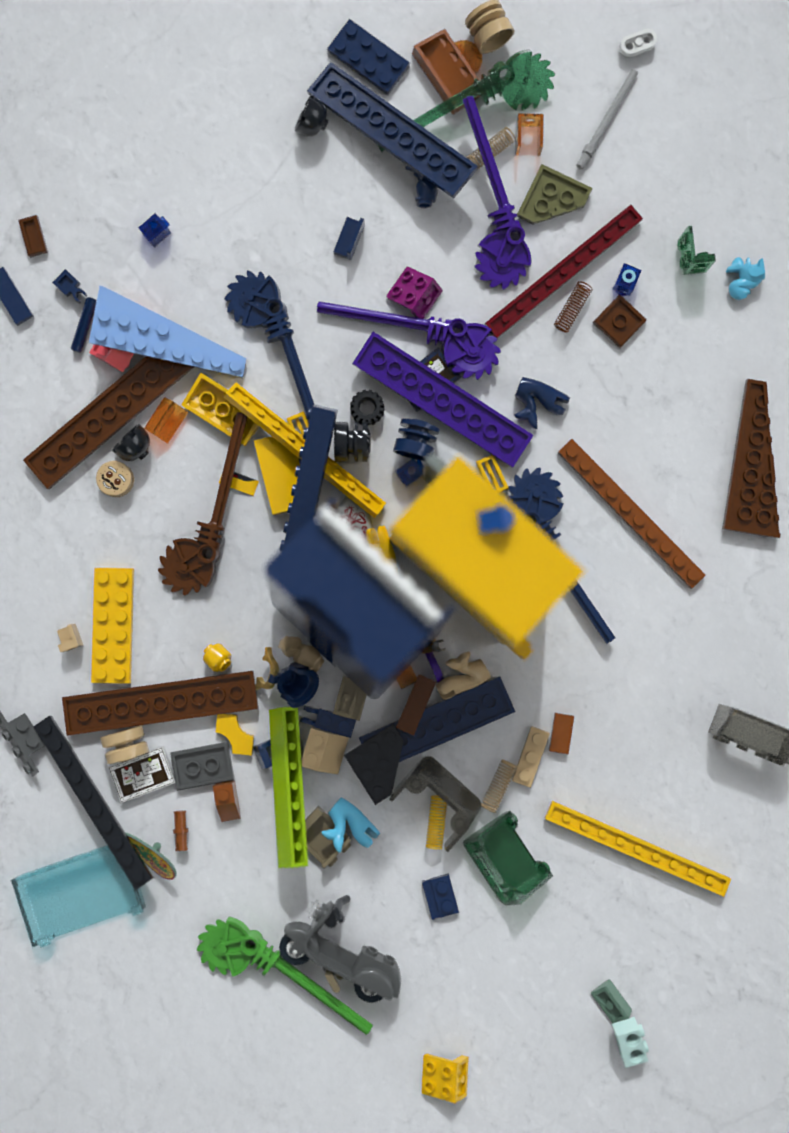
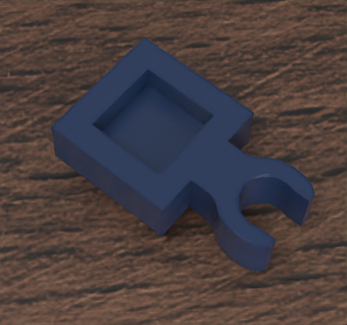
M66 269L52 282L67 297L73 294V298L78 303H81L78 299V294L82 293L87 297L84 290L77 288L81 283Z

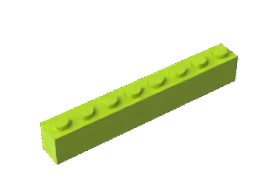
M298 707L270 709L269 721L278 868L308 866Z

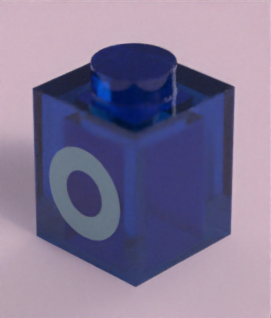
M624 263L612 289L616 290V293L621 296H630L642 270Z

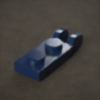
M304 705L303 710L318 715L316 721L307 717H301L300 722L351 738L356 723L355 719L336 715L325 709H316Z

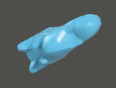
M737 257L726 270L727 273H739L740 279L732 281L728 287L731 297L736 300L747 298V295L751 293L750 289L757 287L762 280H765L763 258L759 259L757 264L752 265L749 257H747L745 264L742 258Z

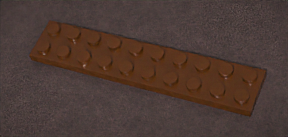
M145 356L24 458L23 461L43 485L50 490L194 367Z
M254 670L62 697L66 735L259 709Z

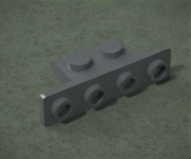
M0 711V727L3 730L1 732L3 738L12 744V751L17 758H21L24 763L22 766L25 772L31 774L32 777L35 776L39 771L31 760L30 755L43 748L45 744L25 713L7 722Z

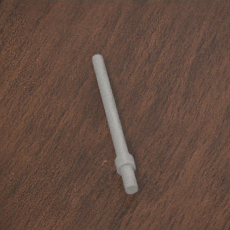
M631 70L591 141L585 145L582 151L583 154L576 165L579 169L584 168L588 159L596 151V145L638 75L636 70Z

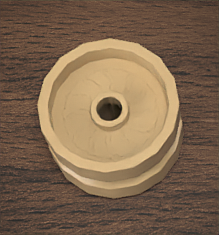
M142 726L100 737L103 748L116 747V749L106 752L105 759L107 764L128 761L149 752L147 742L134 743V740L140 739L145 735Z

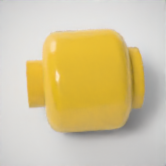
M210 644L204 649L203 661L212 671L223 672L231 665L232 655L222 644Z

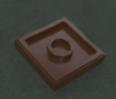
M619 294L593 321V324L621 348L647 319Z

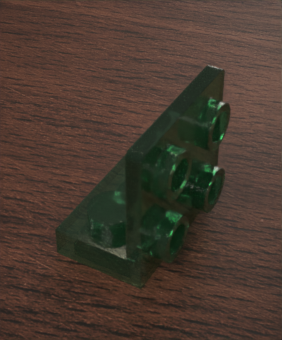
M688 226L677 241L678 250H681L680 268L683 269L684 275L706 273L716 262L715 254L701 252L696 255L693 228Z

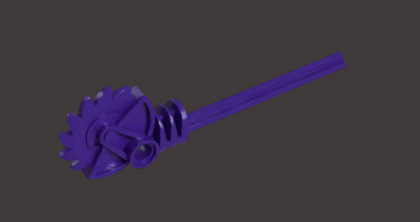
M467 96L462 100L499 207L497 211L487 215L488 219H494V222L490 225H496V229L493 230L494 233L487 235L478 244L482 253L476 252L475 255L481 264H476L474 267L479 272L484 273L480 280H492L490 288L502 283V289L505 290L511 281L517 286L519 274L523 277L526 276L525 267L531 266V253L524 241L525 231L521 227L520 222L515 220L518 216L512 213L515 207L508 201L474 97ZM511 232H516L519 235L518 241H513L510 238Z
M318 301L317 313L426 331L428 333L426 344L429 345L431 340L435 341V346L438 341L442 342L446 366L455 365L452 372H464V379L475 374V378L478 380L484 371L490 375L492 364H499L495 354L501 353V350L493 344L498 339L489 336L492 329L483 324H466L460 318L446 319L445 322H442V318L435 321L433 316L429 319H421ZM460 328L462 332L455 333L453 329Z

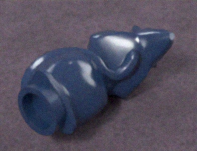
M406 166L405 169L413 171V175L418 179L416 185L417 198H415L417 206L420 208L431 207L432 203L436 202L438 187L409 166Z

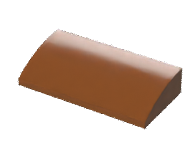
M446 29L414 45L412 55L452 115L465 108L462 99L467 96H473L474 100H476L486 92V89Z

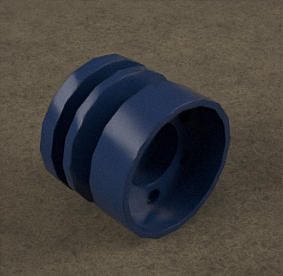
M401 419L400 425L404 428H399L398 432L405 436V438H396L393 452L407 458L425 461L430 454H434L435 448L427 443L437 441V438L433 435H438L440 429L426 421Z

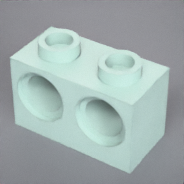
M635 1017L612 1023L625 1068L647 1062L646 1053L649 1052L646 1040L642 1039L645 1033L642 1025L637 1024Z

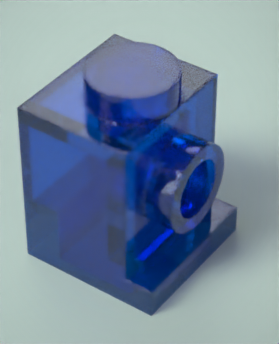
M412 458L397 469L395 474L404 486L408 488L422 477L424 464L420 459L416 461ZM414 468L415 473L409 474L408 469Z

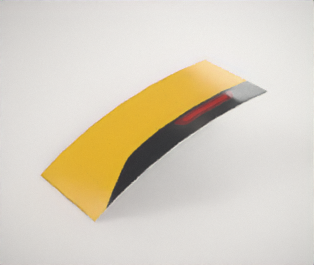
M234 472L231 488L254 496L259 481Z

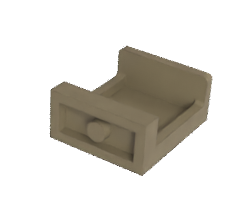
M318 805L305 819L307 850L325 869L327 865L331 867L338 860L336 856L339 852L334 848L333 841L328 840L321 833L325 830L334 829L335 826L330 816ZM346 831L341 850L343 853L351 846L350 841L352 839Z

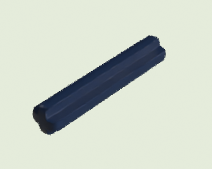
M91 297L86 298L71 345V350L78 353L82 352L97 301Z

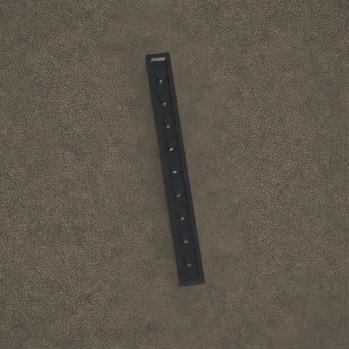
M49 715L33 726L134 889L138 890L154 879L54 718Z

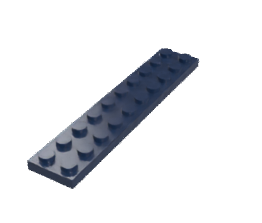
M332 62L327 65L307 90L308 95L320 100L326 108L453 199L478 170V166Z

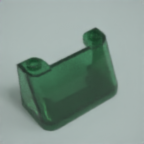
M511 811L504 812L463 841L466 851L497 898L507 906L522 904L553 877L549 865L544 861H535L515 831L518 827V819Z

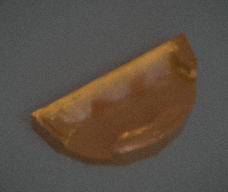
M468 40L455 42L474 73L477 74L482 65V54L479 52L476 44Z

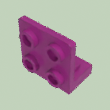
M407 266L386 297L409 309L415 318L424 319L443 290L434 278Z

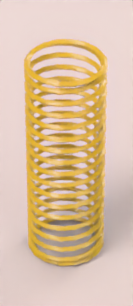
M432 795L431 800L437 801H430L436 804H430V806L435 807H430V809L434 810H429L433 813H429L432 816H429L431 819L428 820L430 825H428V835L426 836L431 838H426L430 841H426L429 844H425V847L440 850L443 849L442 840L444 838L442 837H444L445 812H447L446 803H448L446 800L448 798Z

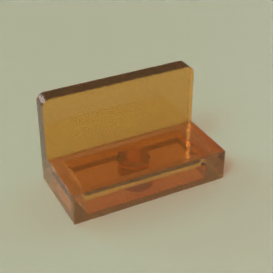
M164 397L144 429L168 444L188 414V411Z

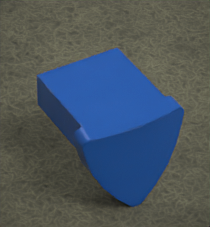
M497 505L494 509L478 512L481 533L498 530L501 532L506 531L515 520L514 514L503 505Z

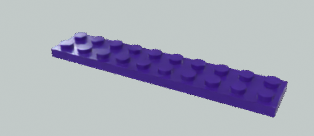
M374 331L352 363V365L511 468L514 467L534 436Z

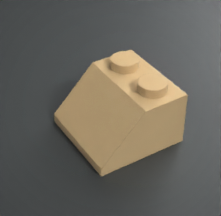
M312 726L301 759L302 767L319 772L338 774L349 738Z

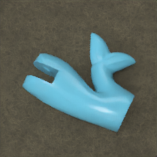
M342 797L328 812L335 828L321 832L325 838L333 841L334 848L339 853H341L344 842L346 821L356 841L366 848L373 844L370 837L376 839L380 834L378 829L356 806Z

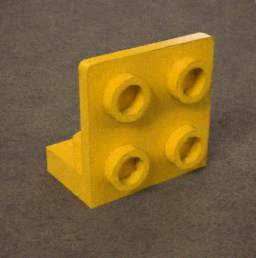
M427 1053L424 1054L422 1094L455 1104L467 1096L469 1057L461 1055L454 1060H449Z

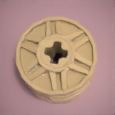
M490 0L479 5L465 19V25L469 29V33L474 36V42L481 54H487L499 49L513 37L515 32L510 20L505 17L506 13L498 0Z

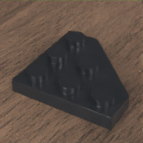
M394 724L344 755L375 805L392 795L404 741Z

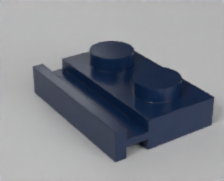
M449 873L428 880H422L432 920L459 913Z

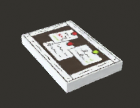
M163 746L139 755L137 758L119 762L108 767L121 803L176 783Z

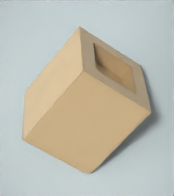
M69 624L67 627L57 631L61 644L58 645L60 652H67L83 646L76 624Z

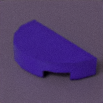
M432 650L424 651L438 683L444 679Z

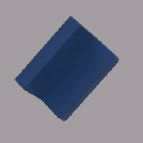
M350 217L346 218L334 248V254L352 260L365 226L364 218L360 217L359 221Z

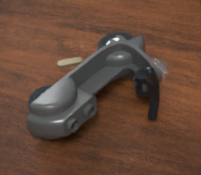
M349 895L337 899L335 903L329 901L327 904H320L317 899L315 902L311 901L306 910V913L309 914L308 918H313L310 925L300 921L286 924L284 928L285 934L281 938L279 949L282 958L289 964L302 965L311 959L323 967L325 977L335 993L340 991V986L334 975L338 980H342L344 977L354 982L355 993L365 1002L375 1003L383 998L387 1000H392L393 997L398 998L401 988V973L396 960L392 956L384 955L372 946H363L359 955H356L318 934L319 929L324 924L328 928H334L337 922H344L345 918L341 909L343 905L350 902L351 898Z

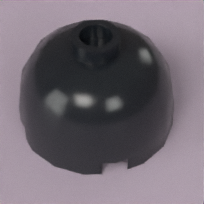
M310 95L294 130L307 137L317 135L320 130L324 131L329 122L326 119L327 110L324 104Z
M138 424L122 438L121 444L117 443L112 449L122 460L134 461L138 458L142 460L149 453L147 451L150 446L149 434Z

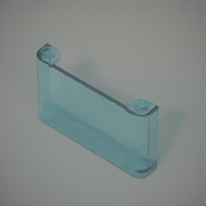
M108 845L26 872L11 879L32 947L38 945L40 948L51 944V940L59 935L124 913H132V916L143 913V909L146 907L141 889H134Z

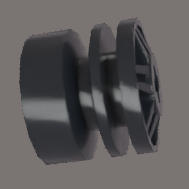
M335 422L334 461L348 462L349 453H353L355 462H358V454H362L363 462H368L371 450V433L368 422H363L362 431L358 430V422H355L353 430H349L348 422Z

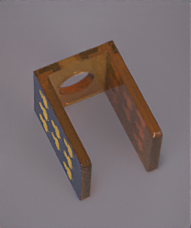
M518 113L515 155H519L521 148V127H538L537 156L541 155L543 149L544 114Z

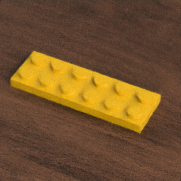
M94 568L91 683H131L133 568Z

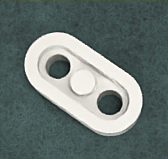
M644 29L628 35L621 41L620 52L625 57H633L654 48L657 42V35L651 29ZM643 40H648L649 43L646 44Z

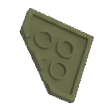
M541 164L517 216L534 225L584 207L593 188Z

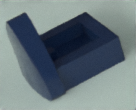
M271 739L253 746L261 769H267L272 766L266 747L271 746Z

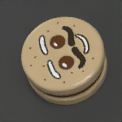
M109 461L98 469L96 483L104 494L111 497H122L133 488L134 474L122 462Z

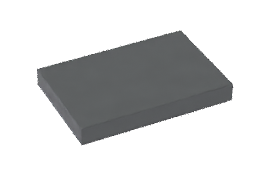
M228 741L170 753L177 791L235 779Z

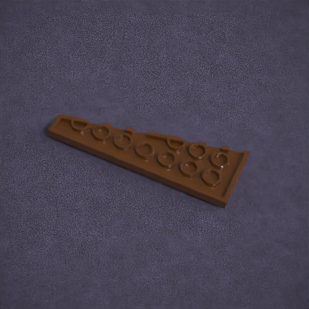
M747 379L745 381L722 529L778 539L781 533H779L778 499L775 491L776 478L774 456L771 448L772 436L770 437L769 424L771 423L768 415L767 382Z

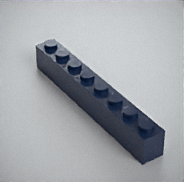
M314 405L312 409L309 408L307 420H309L308 428L305 427L303 433L305 445L300 448L299 452L301 464L296 467L295 477H298L296 485L293 484L291 496H294L293 502L289 503L287 514L290 517L289 522L286 521L283 533H286L285 540L281 541L279 551L316 515L338 413L337 409Z

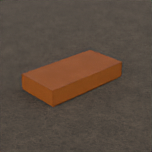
M554 713L549 751L569 754L574 723L573 715Z

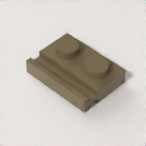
M343 676L333 714L360 721L367 695L349 677Z

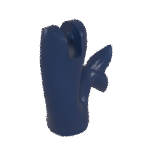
M522 377L515 396L524 403L525 409L514 414V417L520 420L527 419L530 426L537 429L534 397L539 400L546 410L555 415H563L566 411L565 408L554 404L555 400L569 403L570 397L543 382Z

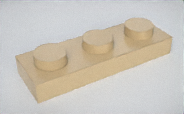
M533 726L530 727L512 778L513 782L531 788L550 735L549 732Z

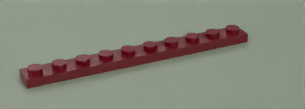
M629 205L490 318L484 325L492 329L491 334L494 337L499 338L643 220L641 215L632 205Z

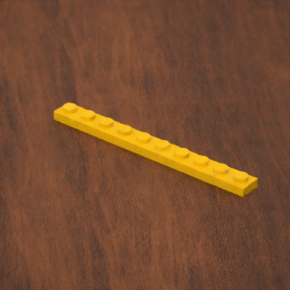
M236 382L225 393L223 398L299 458L300 448L305 445L303 435ZM328 456L324 479L375 518L386 502Z
M553 800L545 815V819L723 897L731 882V878Z

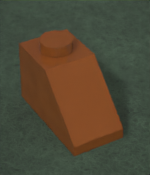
M235 780L216 783L213 786V792L221 822L241 819Z

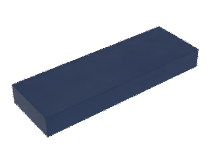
M1 267L0 299L18 326L34 315L6 269Z

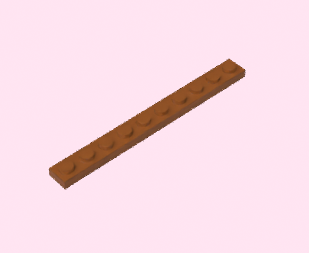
M573 439L557 452L690 589L706 576Z

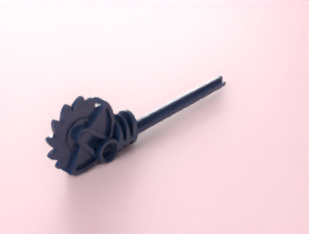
M249 270L247 271V277L236 275L235 278L238 282L227 286L232 291L224 298L225 301H230L227 312L231 313L234 311L236 322H239L242 318L243 327L268 328L264 332L265 334H270L267 337L268 343L279 340L282 342L307 415L309 408L312 409V406L315 404L292 340L294 331L289 329L291 322H288L287 307L281 301V293L277 283L270 275L265 279L262 272H259L258 277ZM279 305V311L273 313V307Z
M540 467L536 468L531 474L529 469L526 468L521 478L518 475L514 476L515 487H508L512 496H507L506 499L526 517L532 518L534 524L553 541L561 536V533H554L553 530L556 527L551 528L549 525L552 522L549 520L560 512L564 504L557 499L563 498V494L555 488L560 486L561 483L550 479L553 474L551 472L540 474ZM576 581L569 589L604 642L608 644L616 637L580 584Z

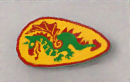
M126 833L143 862L154 872L167 880H173L177 876L173 864L160 853L161 844L159 842L154 843L153 847H151L139 838Z

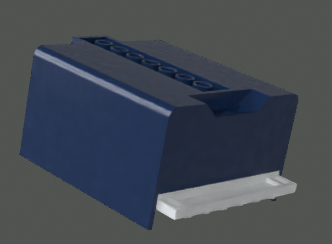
M334 496L265 565V574L273 606L307 637V641L334 667L337 666L368 697L378 699L439 635L455 608L451 605L442 615L429 603L431 601L424 592L421 591L419 593L414 589L415 585L406 576L403 578L397 573L399 570L393 563L384 561L381 558V552L374 546L372 548L365 543L367 540L361 533L353 532L349 528L351 525L345 518L337 517V498Z

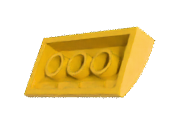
M203 373L199 374L181 406L230 437L237 412L242 413L223 398L229 389ZM248 417L241 442L244 446L248 444L260 427Z
M272 436L254 440L272 515L287 513L289 503H292L294 496H291L293 484L296 485L298 477H295L297 465L300 466L299 458Z

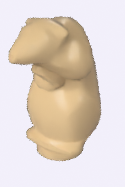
M285 636L280 640L278 648L282 650L283 654L288 658L293 657L294 662L308 666L309 670L317 672L324 663L319 651L313 646L302 644L299 637Z

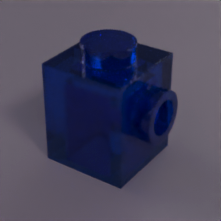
M156 213L138 227L154 248L171 234L168 228L170 226L168 221L163 216L159 218Z

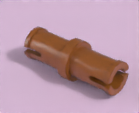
M186 810L174 811L175 829H173V834H175V851L188 850L187 832H189L188 828H186Z

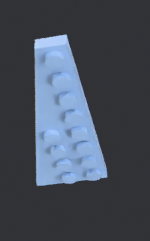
M104 286L99 287L89 339L90 344L243 377L246 358Z

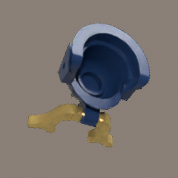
M265 647V655L262 657V660L270 664V673L267 682L264 681L263 677L256 678V690L261 688L272 689L277 684V689L281 693L280 697L287 701L290 707L297 708L308 703L318 690V674L313 670H309L308 666L297 662L291 663L278 673L279 665L273 657L272 648Z

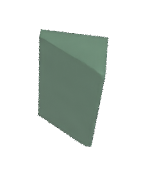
M610 979L591 992L612 1023L629 1019L632 1009Z

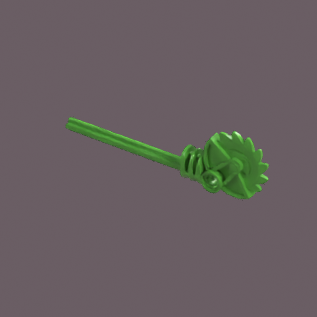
M228 917L225 923L217 919V926L212 924L206 925L205 929L208 932L201 933L198 936V939L203 941L197 947L198 952L204 951L201 962L205 963L208 961L212 972L217 967L223 975H226L228 969L233 977L243 972L250 961H252L250 966L256 963L258 965L256 971L260 968L264 969L262 975L265 976L271 967H275L367 1035L373 1027L370 1022L293 965L286 962L281 957L279 950L273 951V945L268 948V942L263 939L262 934L257 930H250L242 921ZM248 940L254 941L256 945L249 944Z

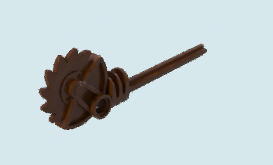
M237 412L211 521L209 523L197 521V525L201 526L200 530H195L199 533L198 537H193L194 539L180 538L173 540L174 549L168 545L166 557H159L164 568H159L158 572L166 577V579L162 580L163 584L173 585L171 592H178L183 589V595L186 596L194 588V591L198 593L201 589V584L204 587H208L214 578L215 562L219 560L221 553V543L218 539L223 538L220 535V531L225 530L222 522L247 421V416L243 413ZM209 548L213 552L210 559L205 555L206 550Z

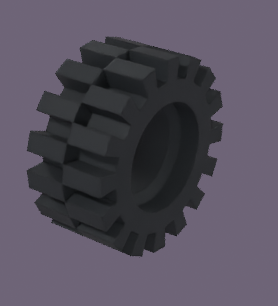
M372 390L357 392V395L353 396L352 402H350L352 417L360 425H363V422H368V426L370 424L375 425L384 415L382 397L377 392H372ZM364 401H370L374 404L375 410L372 414L365 415L360 411V405Z

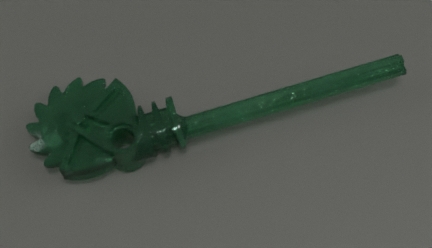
M530 49L519 51L506 62L499 61L494 64L493 68L488 70V76L482 74L481 80L475 78L471 86L417 117L414 121L425 127L464 104L462 99L467 96L476 97L480 95L487 106L489 104L488 99L491 97L495 101V94L497 93L514 110H517L520 104L521 110L527 109L531 104L536 109L541 98L547 101V88L554 89V85L549 78L554 77L555 73L547 68L551 62L549 60H540V53L532 56ZM503 69H507L506 75L500 77V72ZM378 145L381 152L385 151L384 148Z

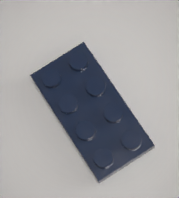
M351 19L347 21L327 48V52L386 95L390 93L410 66L409 61Z

